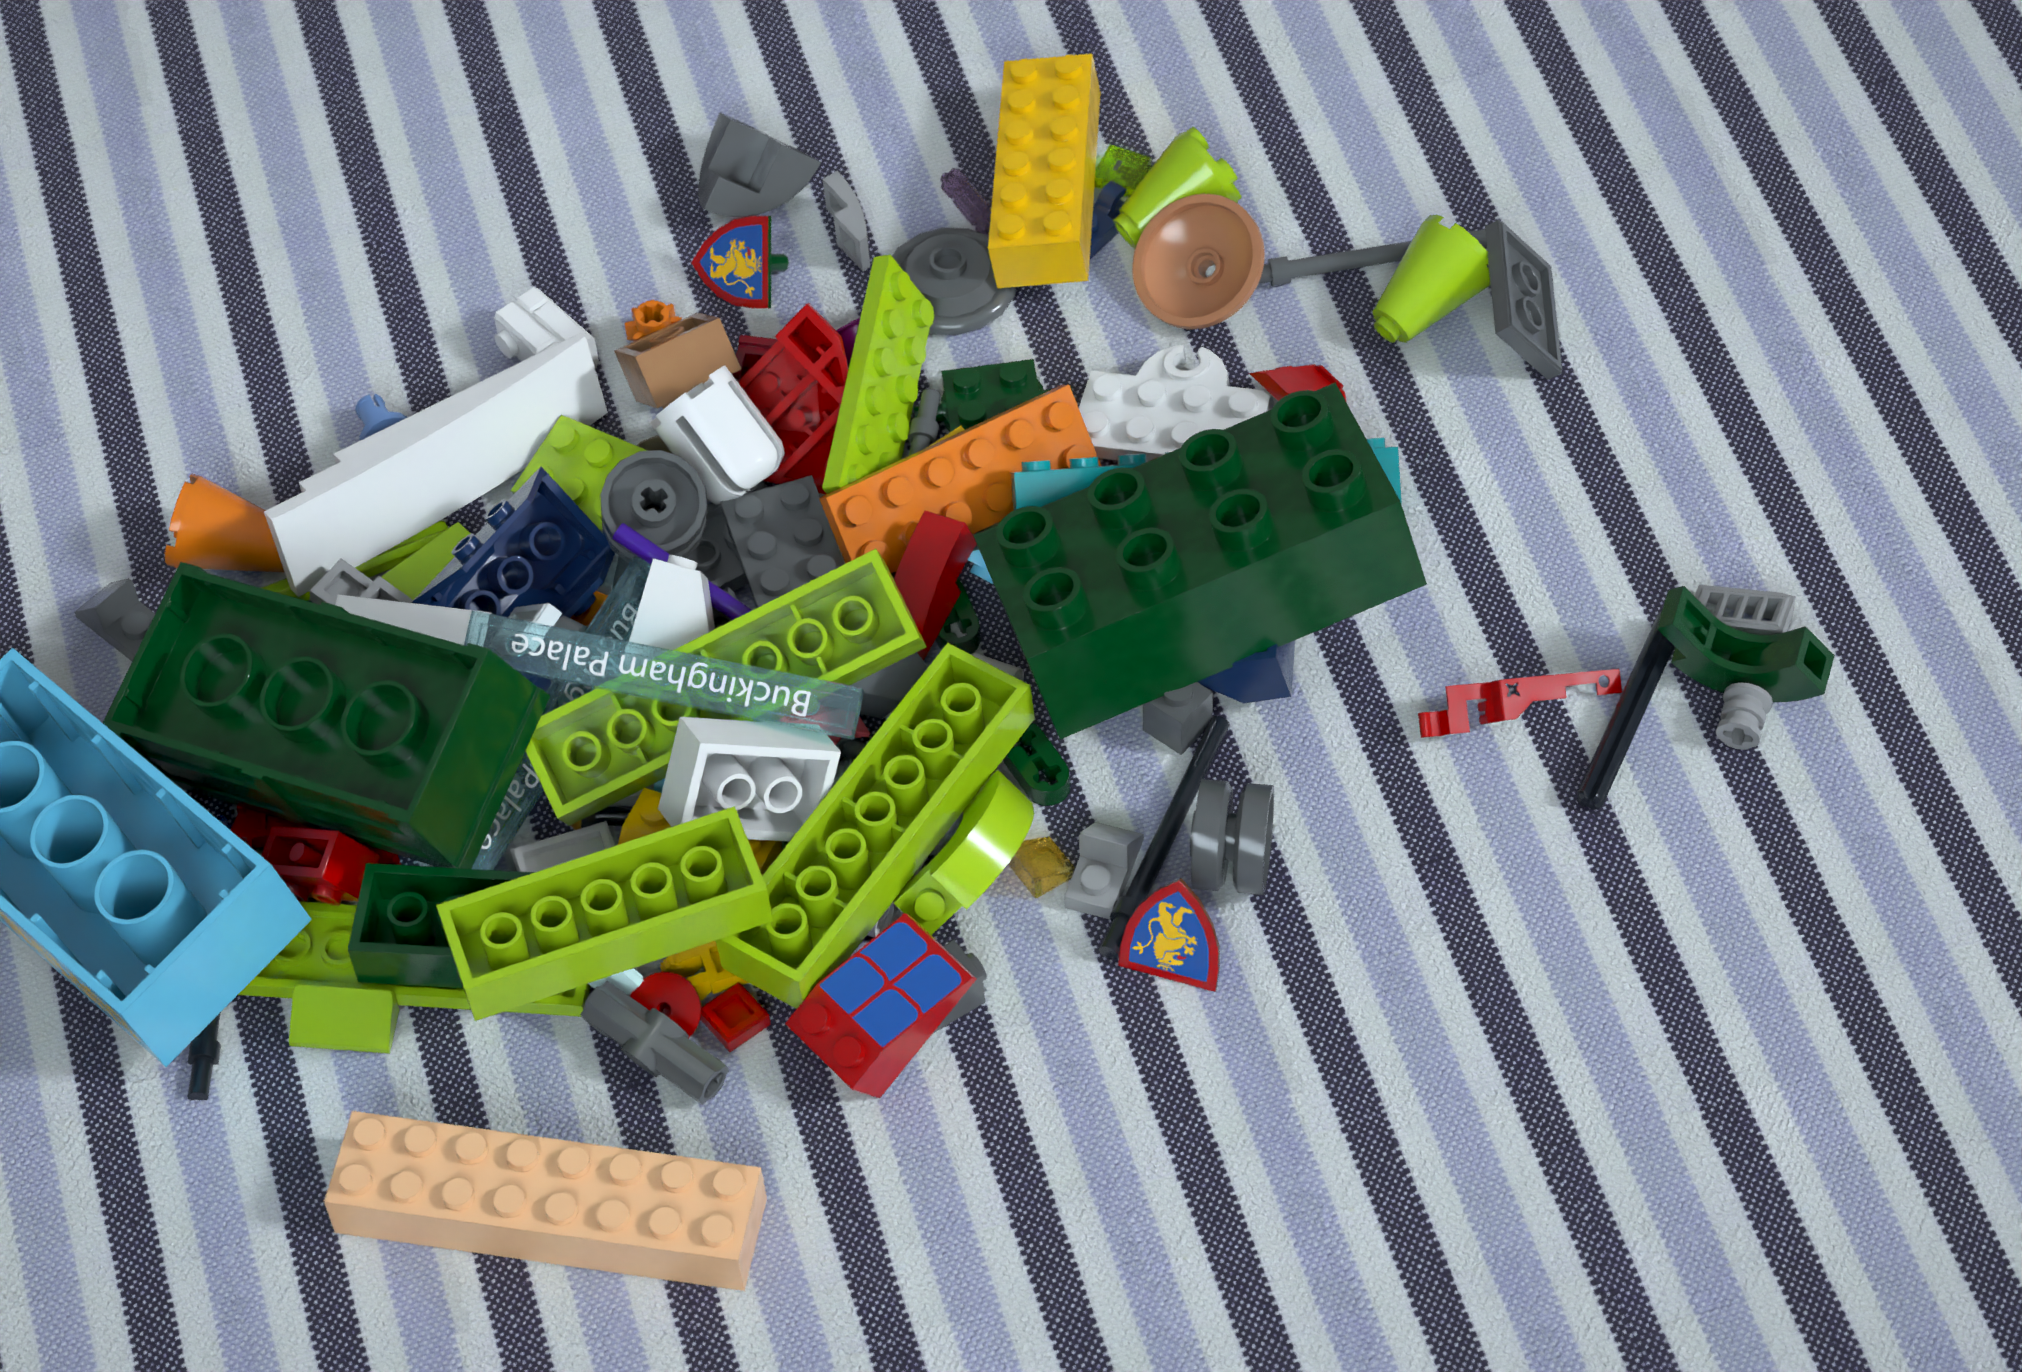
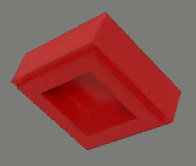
M740 982L701 1007L700 1020L729 1052H732L771 1025L770 1015Z

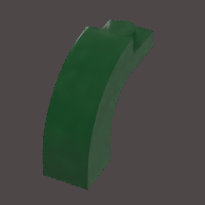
M1685 586L1668 590L1657 629L1675 646L1671 663L1690 678L1721 693H1724L1726 687L1731 684L1750 683L1767 691L1772 697L1773 702L1799 701L1825 694L1835 655L1806 626L1774 635L1746 633L1734 629L1717 619Z

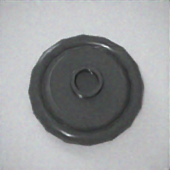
M943 227L916 235L899 246L892 255L894 260L909 275L914 285L930 301L934 308V321L930 326L929 334L956 336L982 329L1000 317L1015 297L1016 287L997 288L988 251V235L968 228Z

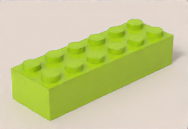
M735 806L436 905L474 1021L773 921L767 887Z

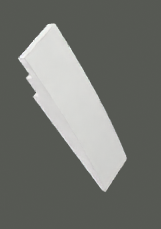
M581 332L334 453L335 465L299 482L302 493L264 511L291 590L298 597L309 592L340 558L355 568L442 520L524 470L561 415L590 426L607 414V408L586 336Z

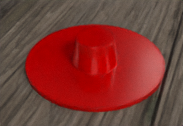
M658 972L645 977L644 981L631 993L630 997L649 1011L655 1008L666 1015L688 1034L689 1039L695 1032L701 1017V1002L695 987L683 976L672 972Z

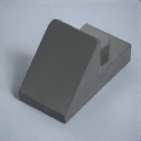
M129 578L110 582L74 612L76 618L131 661H133L155 615L154 612L139 601L133 581Z

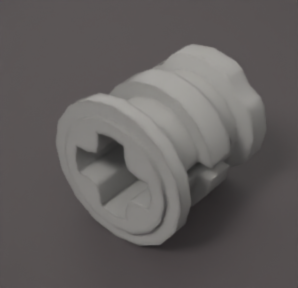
M1750 683L1731 684L1726 687L1723 694L1724 705L1721 711V720L1716 728V736L1729 747L1748 750L1758 746L1761 740V730L1765 724L1766 714L1770 712L1773 705L1772 697L1761 687Z

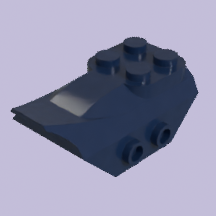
M542 466L508 501L506 499L499 501L487 512L484 517L487 522L476 535L471 533L464 537L453 548L452 554L455 557L411 602L423 605L492 612L484 647L489 648L502 659L518 656H503L491 647L492 640L515 607L550 603L562 613L561 616L571 618L573 615L575 617L581 615L596 600V596L593 593L604 583L615 555L604 534Z

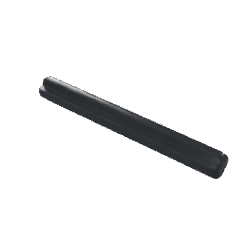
M1662 612L1658 613L1577 791V802L1582 807H1589L1592 810H1598L1603 807L1674 649V645L1657 629Z

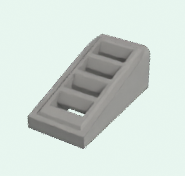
M1699 585L1695 597L1705 607L1707 603L1716 605L1713 615L1724 624L1739 631L1757 635H1774L1787 632L1793 617L1796 596L1779 592ZM1726 608L1735 610L1732 617H1723ZM1744 613L1753 615L1752 619H1743ZM1763 618H1766V619H1769V620H1771V621H1764V620H1762V619H1763Z

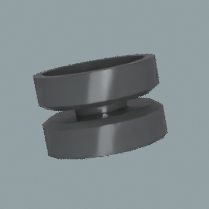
M662 450L639 451L621 460L607 475L600 495L602 530L612 551L624 561L644 569H650L651 567L649 563L612 539L622 523L670 555L687 559L698 547L707 520L706 488L696 469L683 458ZM650 507H657V508H659L662 512L658 513V512H657L655 509H653V508H652V509H649L648 511H646V510H647L648 508H650Z
M1201 779L1196 810H1194L1190 837L1192 889L1219 891L1225 884L1228 863L1233 861V885L1237 893L1265 894L1273 833L1274 785L1247 783L1241 790L1238 812L1233 813V789L1229 781Z

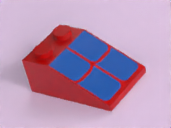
M904 913L817 983L785 1024L852 1090L881 1098L977 978L909 914Z

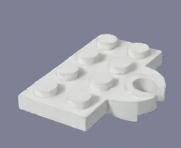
M1176 345L1155 353L1143 363L1136 376L1091 370L1079 410L1098 458L1117 460L1118 455L1146 454V461L1148 462L1165 455V452H1172L1181 448L1188 438L1198 432L1208 429L1224 430L1271 410L1274 406L1273 396L1266 390L1231 387L1228 372L1222 359L1204 347H1201L1197 352L1199 365L1196 368L1188 371L1179 370L1180 367L1186 364V353L1184 345Z

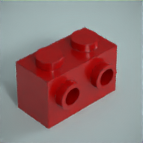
M272 826L261 855L273 866L299 902H307L308 897H312L334 906H340L342 900L358 901L366 863L377 864L380 858L379 854L340 831Z

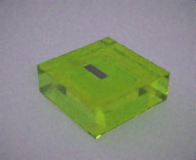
M1109 145L1096 167L1094 187L1103 189L1107 183L1114 181L1126 189L1124 196L1129 197L1151 169V157Z

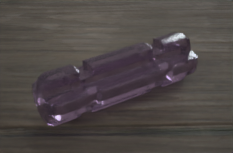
M953 168L949 173H944L940 178L942 182L941 189L950 199H954L952 202L969 223L976 226L974 229L977 232L989 236L990 204L972 183L967 182L969 179L960 169Z

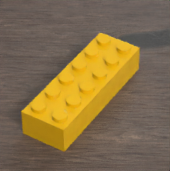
M1093 54L1004 61L988 251L997 288L1088 281L1101 94Z

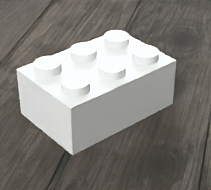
M680 717L658 809L670 826L673 827L735 806L747 839L790 841L832 789L841 751L822 728L817 725Z

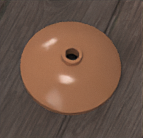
M1196 194L1169 204L1148 223L1136 245L1132 272L1135 289L1141 302L1158 319L1177 328L1202 329L1227 320L1246 304L1259 283L1265 257L1262 234L1255 220L1243 207L1220 195ZM1215 265L1213 274L1205 277L1206 270L1210 266Z

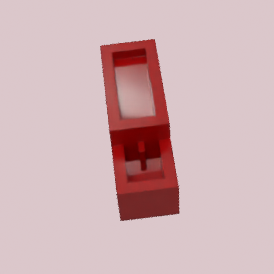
M925 510L909 540L894 578L898 590L927 646L917 652L923 661L961 594L955 582L977 544L965 522Z

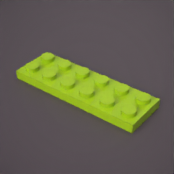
M890 254L877 256L873 259L822 489L827 494L901 460L905 441L908 439L913 404L918 396L917 386L921 367L926 359L930 326L934 321V308Z

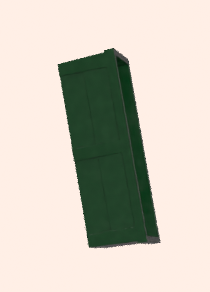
M180 562L104 718L103 724L179 788L312 829L340 831L358 843L435 867L472 869L549 701L550 695L534 685L489 648L468 643L467 646L351 614L343 607L326 602H321L319 605L209 574L201 567Z

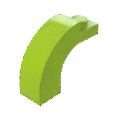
M997 770L988 778L964 809L962 821L949 842L905 885L893 903L903 913L909 914L932 935L962 906L967 910L1005 869L1023 843L1031 827L1034 817L1033 803Z

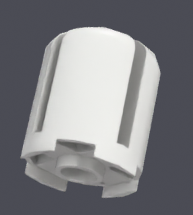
M726 366L710 374V379L704 384L700 383L689 392L682 394L656 415L657 418L649 422L671 453L680 456L696 469L706 488V499L714 504H721L720 501L739 498L746 491H750L751 488L778 470L785 454L780 438Z

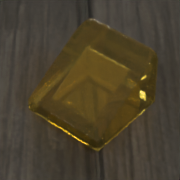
M1050 836L1024 840L1008 863L1035 899L1070 880L1075 870V867Z

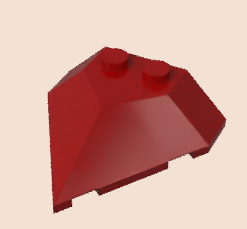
M806 303L776 334L777 342L749 369L738 383L780 438L784 447L785 454L778 470L762 481L783 484L812 475L818 493L826 495L827 493L822 489L849 369L842 336L810 303Z

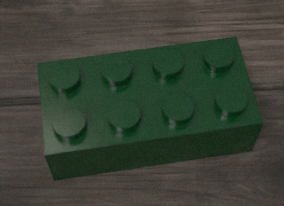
M366 863L348 945V953L358 982L463 988L436 905L535 872Z

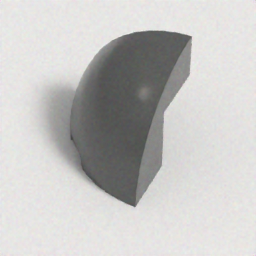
M720 112L711 132L701 165L698 186L699 202L704 210L725 216L740 217L761 214L783 205L797 195L811 180L821 162L794 147L770 137L760 130Z

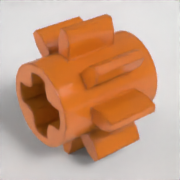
M656 300L646 301L637 308L633 307L631 309L633 321L625 323L627 340L634 342L682 320V317L675 315L672 303L665 305L663 302Z

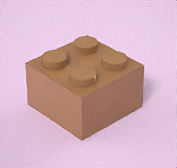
M701 313L692 314L614 350L636 402L652 406L653 408H666L685 392H689L700 383L704 384L710 379V374L723 366H726L731 374L741 370L720 318Z

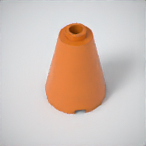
M189 475L191 483L185 482L182 486L170 521L169 531L174 532L176 544L175 547L166 545L165 563L175 568H178L180 562L201 567L202 569L284 573V568L264 514L266 510L202 476Z

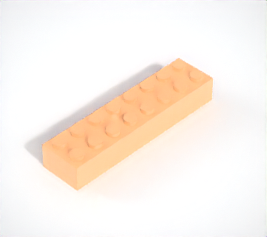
M352 1111L324 1203L334 1232L339 1234L745 1291L767 1196L761 1167Z

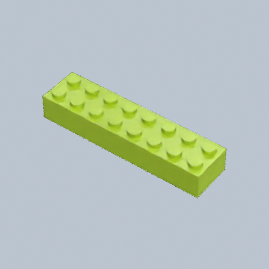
M874 549L652 660L655 661V664L657 662L665 664L666 669L664 672L653 673L654 677H662V680L651 678L652 661L646 664L644 677H641V674L634 676L630 671L542 715L528 744L526 753L557 819L570 826L642 790L644 787L646 788L664 779L680 717L776 723L794 714L792 706L796 702L793 696L797 691L811 692L808 704L810 706L927 646L884 559L877 549ZM695 663H705L708 665L707 668L698 665L694 672L701 670L706 674V682L701 688H694L692 685L687 686L691 668ZM643 665L634 669V672L640 673ZM656 665L654 670L660 671L662 669V665ZM670 665H674L671 676L674 681L680 679L682 667H686L680 693H677L679 682L674 684L668 680ZM695 673L692 682L694 685H700L703 676L701 673ZM712 673H715L714 689L721 688L724 675L727 676L724 693H721V690L714 692L710 689L709 684ZM736 677L732 695H730L729 691L732 678ZM739 678L743 679L746 688L749 687L750 680L753 681L748 707L744 706L748 690L740 696H735L744 690ZM757 682L766 683L770 688V694L765 700L758 701L754 699V697L762 698L766 694V688L763 685H757ZM775 685L778 686V689L780 687H787L790 694L787 706L784 705L786 697L784 689L778 691L776 702L772 703ZM799 694L797 700L805 703L807 694ZM798 705V706H796V708H795L796 712H798V711L804 709V706H803V705Z
M947 643L762 875L768 891L773 921L715 940L722 968L797 1009L817 983L850 958L1033 722L1035 716L1031 685Z

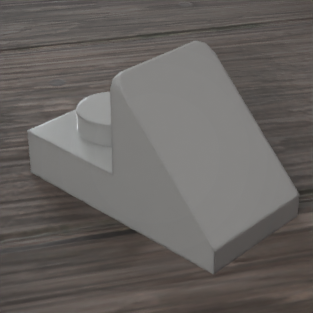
M1098 822L1081 831L1079 835L1080 857L1064 896L1065 908L1110 919V914L1118 898L1124 893L1142 846L1144 834Z

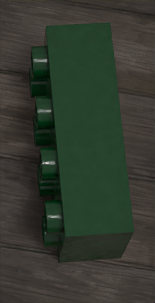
M1336 382L1316 391L1302 390L1290 393L1281 398L1269 411L1224 430L1208 429L1198 432L1188 438L1179 449L1134 468L1122 467L1108 470L1095 478L1087 488L1042 507L1027 506L1016 509L1007 514L997 526L973 535L1060 739L1164 696L1165 692L1181 689L1233 667L1232 663L1252 654L1265 652L1268 647L1275 644L1278 647L1427 585L1401 501Z

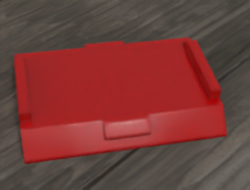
M1322 365L1277 367L1274 370L1249 373L1277 401L1293 392L1302 390L1316 391L1335 382L1346 401L1345 392L1342 390L1344 385Z

